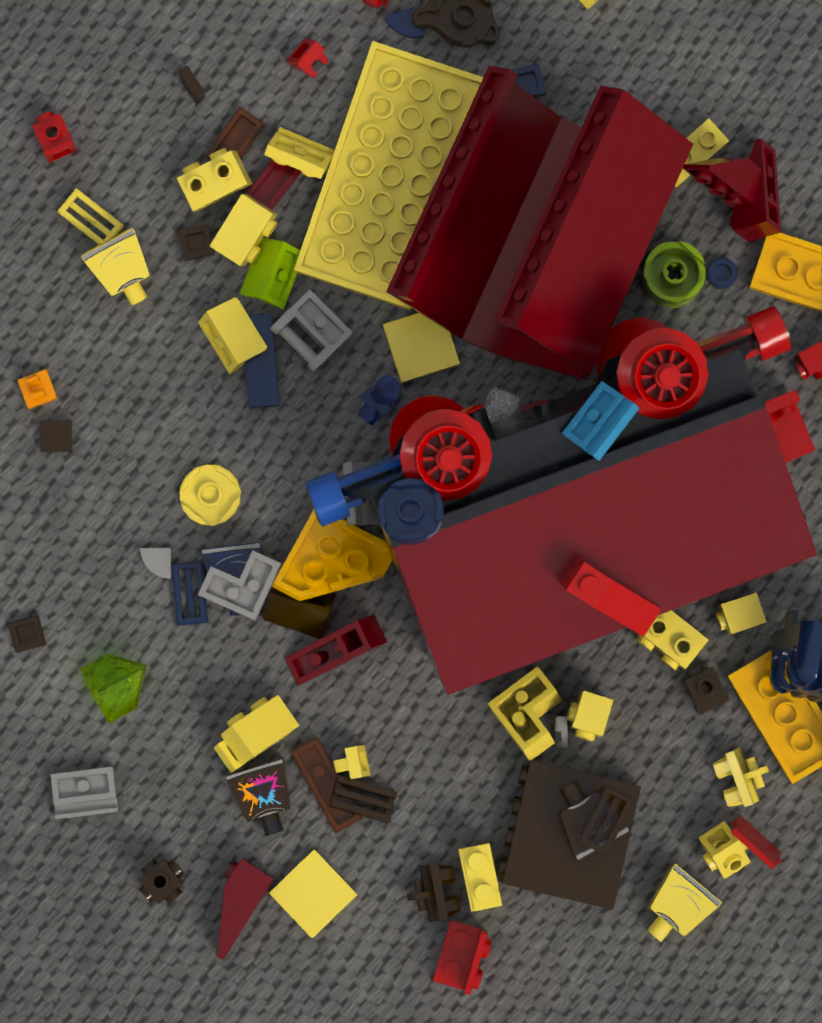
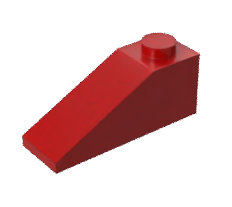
M579 556L561 582L566 591L643 637L662 610L654 603Z

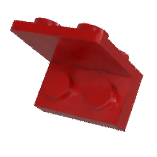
M797 390L765 402L785 463L812 453L815 450L797 407V404L801 401Z
M450 920L433 981L462 989L468 995L471 994L472 988L478 990L483 974L482 969L478 968L481 957L487 959L492 940L487 938V930Z

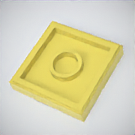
M417 313L383 324L401 384L460 366L450 332L422 314Z
M315 849L269 892L311 938L315 937L358 895Z

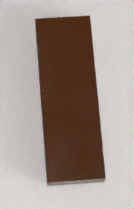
M318 737L290 751L335 834L363 819L362 816L329 807L335 778L339 774L335 772V767ZM341 785V789L347 790L345 786ZM338 796V801L355 805L352 799Z

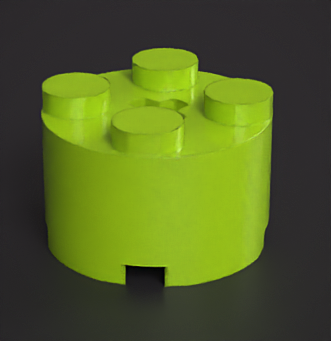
M681 241L661 243L650 252L642 269L641 282L645 293L653 302L667 308H678L690 303L698 295L705 282L706 269L704 259L701 253L689 243ZM675 269L679 271L677 278L670 279L668 277L669 271L673 272Z

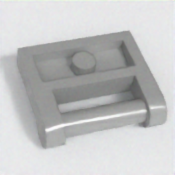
M308 290L270 328L276 336L280 334L309 363L307 367L313 373L353 334L311 290ZM292 320L323 349L318 355L288 326Z

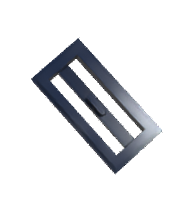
M203 561L171 564L177 626L209 623L207 600L199 596L201 617L195 616L191 569L197 568L198 588L200 591L205 580ZM185 569L189 618L183 619L179 570Z

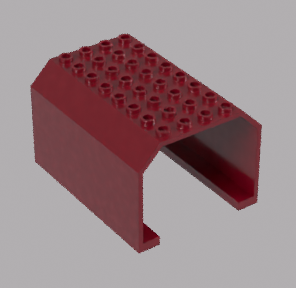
M488 66L386 292L456 337L503 358L587 381L693 143L624 89L600 85L581 127L561 118L517 85L515 81L518 75L511 69Z

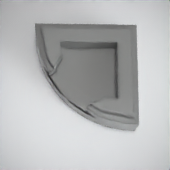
M140 548L142 560L153 574L164 579H172V548Z
M556 716L555 745L557 748H568L567 716Z

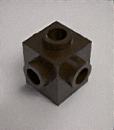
M154 858L141 869L144 875L138 879L142 884L139 890L150 903L155 900L160 904L165 900L170 904L183 893L179 887L185 883L181 878L185 873L174 860L168 862L165 858L158 862ZM159 875L166 879V885L163 888L155 885V878Z

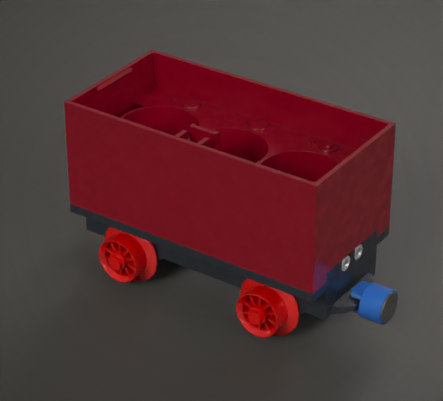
M775 306L745 316V325L700 342H696L682 331L667 328L655 320L642 317L623 320L611 328L596 361L598 375L596 384L556 400L534 401L522 406L521 413L490 423L483 404L473 405L464 409L450 398L437 395L418 397L403 406L392 421L388 437L391 452L390 458L338 478L333 471L305 482V488L317 520L322 527L350 517L349 509L364 504L366 502L365 498L371 499L379 522L377 514L379 499L390 488V485L399 480L407 478L422 479L441 495L444 506L443 523L437 533L426 542L414 545L401 544L389 538L382 528L381 530L425 649L447 695L626 628L623 624L566 591L561 585V582L578 556L660 607L662 610L658 615L817 555L762 395L755 392L744 361L757 356L762 362L791 350L788 329L782 315ZM603 381L636 404L639 410L601 460L598 461L566 438L562 432L600 382Z

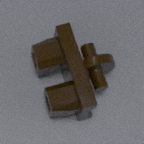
M438 863L419 866L421 879L413 880L415 893L406 894L407 900H417L418 911L427 910L429 922L448 920V916L461 911L458 896L444 897L443 884L455 882L453 866H439Z

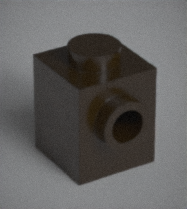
M702 664L686 672L688 679L682 682L699 715L730 700L713 666L705 670Z

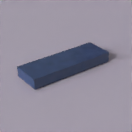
M272 314L248 315L267 345L265 352L245 362L249 409L280 406L274 334L270 330L273 325Z

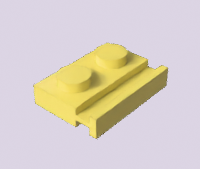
M279 127L278 132L275 133L267 145L264 155L272 158L278 164L296 168L306 176L321 179L330 165L335 150Z

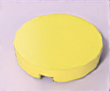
M202 465L194 468L185 476L180 486V502L183 511L191 520L201 525L215 526L225 523L235 515L240 505L241 490L238 480L229 470L220 465Z

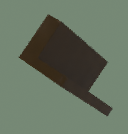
M272 587L263 619L321 639L337 593L331 592L298 601Z

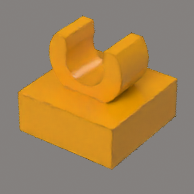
M47 369L17 380L28 409L58 399Z

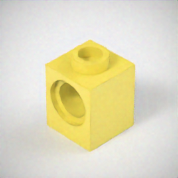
M757 593L723 603L718 606L720 612L715 613L720 630H726L728 635L767 622Z

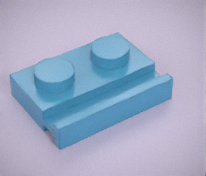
M601 381L562 434L600 461L639 410V407Z

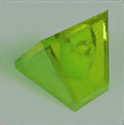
M106 654L80 668L91 696L109 724L137 709L147 665Z

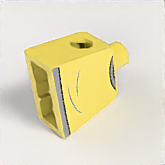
M132 227L81 254L83 261L111 296L123 291L131 306L147 298L139 281L147 278L150 274L136 233Z
M673 863L648 906L658 917L647 931L660 942L664 940L673 928L682 936H685L717 909L722 902L677 864Z

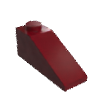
M761 138L755 140L749 159L762 169L754 204H741V207L737 208L732 207L733 216L730 218L733 231L747 242L781 233L775 149Z
M373 614L359 619L285 657V660L297 686L380 647L387 643V640Z
M244 858L239 863L233 860L224 874L228 881L224 886L217 955L222 960L228 954L274 880V877Z

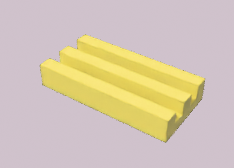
M75 188L57 211L58 214L98 245L116 236L125 227L77 188ZM76 198H79L106 219L114 228L110 231L74 203ZM69 207L104 233L106 238L104 240L68 213L67 209Z

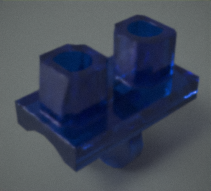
M393 375L380 377L375 385L366 389L360 397L365 401V404L357 415L369 424L374 425L376 421L381 420L383 415L386 416L394 411L401 402L397 399L402 392L400 380Z

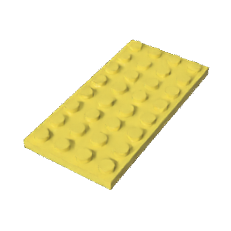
M372 41L295 264V272L411 311V307L386 291L483 77Z

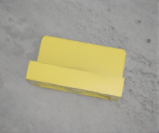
M236 297L206 311L198 321L229 374L237 371L247 360L265 352L267 349V345Z

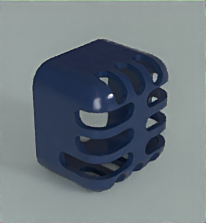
M792 610L785 614L784 628L774 632L769 673L770 685L780 694L790 692L792 697H807L809 701L818 703L822 701V622L806 620L797 623L798 610ZM786 662H787V669H786V670H787V677H788V679H789V681H790V684L786 681V679H785V674H784V672H785V663H786Z

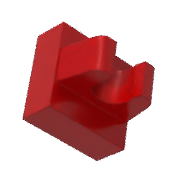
M305 38L288 57L286 62L294 69L315 78L318 74L312 69L313 62L317 60L321 64L326 65L328 59L323 53L324 48L317 41Z

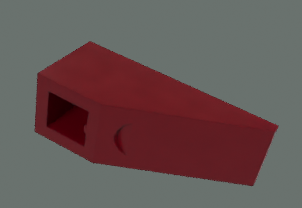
M720 157L684 164L683 169L693 176V180L707 187L709 193L720 197L725 205L737 208L741 207V204H754L762 169L750 159Z

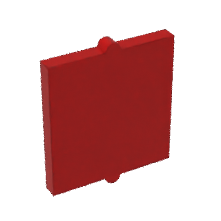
M741 815L731 823L733 826L731 833L772 870L781 862L779 858L781 851Z

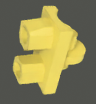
M741 748L726 753L725 757L713 763L716 776L719 779L733 775L735 780V787L723 791L728 807L742 804L744 807L760 801L756 789L765 786L761 775L769 772L767 765L758 768L755 757L746 759L745 762Z

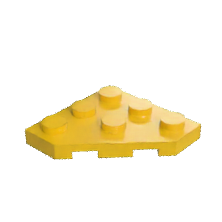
M313 510L274 580L272 587L298 601H303L381 579L386 574L393 560L384 540L354 525H347V521L343 519L322 527Z

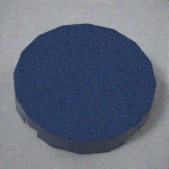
M407 478L390 485V488L382 494L378 503L377 514L381 528L389 538L401 544L414 545L426 542L437 533L443 523L444 506L441 495L422 479Z

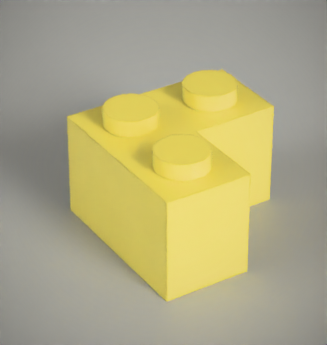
M537 666L487 704L529 761H532L555 744L549 731L539 718L562 700L554 686Z

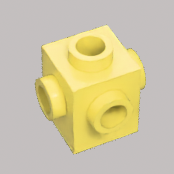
M725 821L698 838L706 852L702 855L703 860L712 872L717 869L724 879L750 863L745 852L748 847L731 833L732 830Z

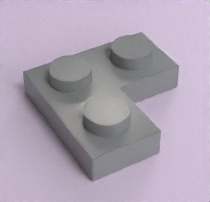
M252 550L240 579L211 566L198 596L256 621L281 567V563Z

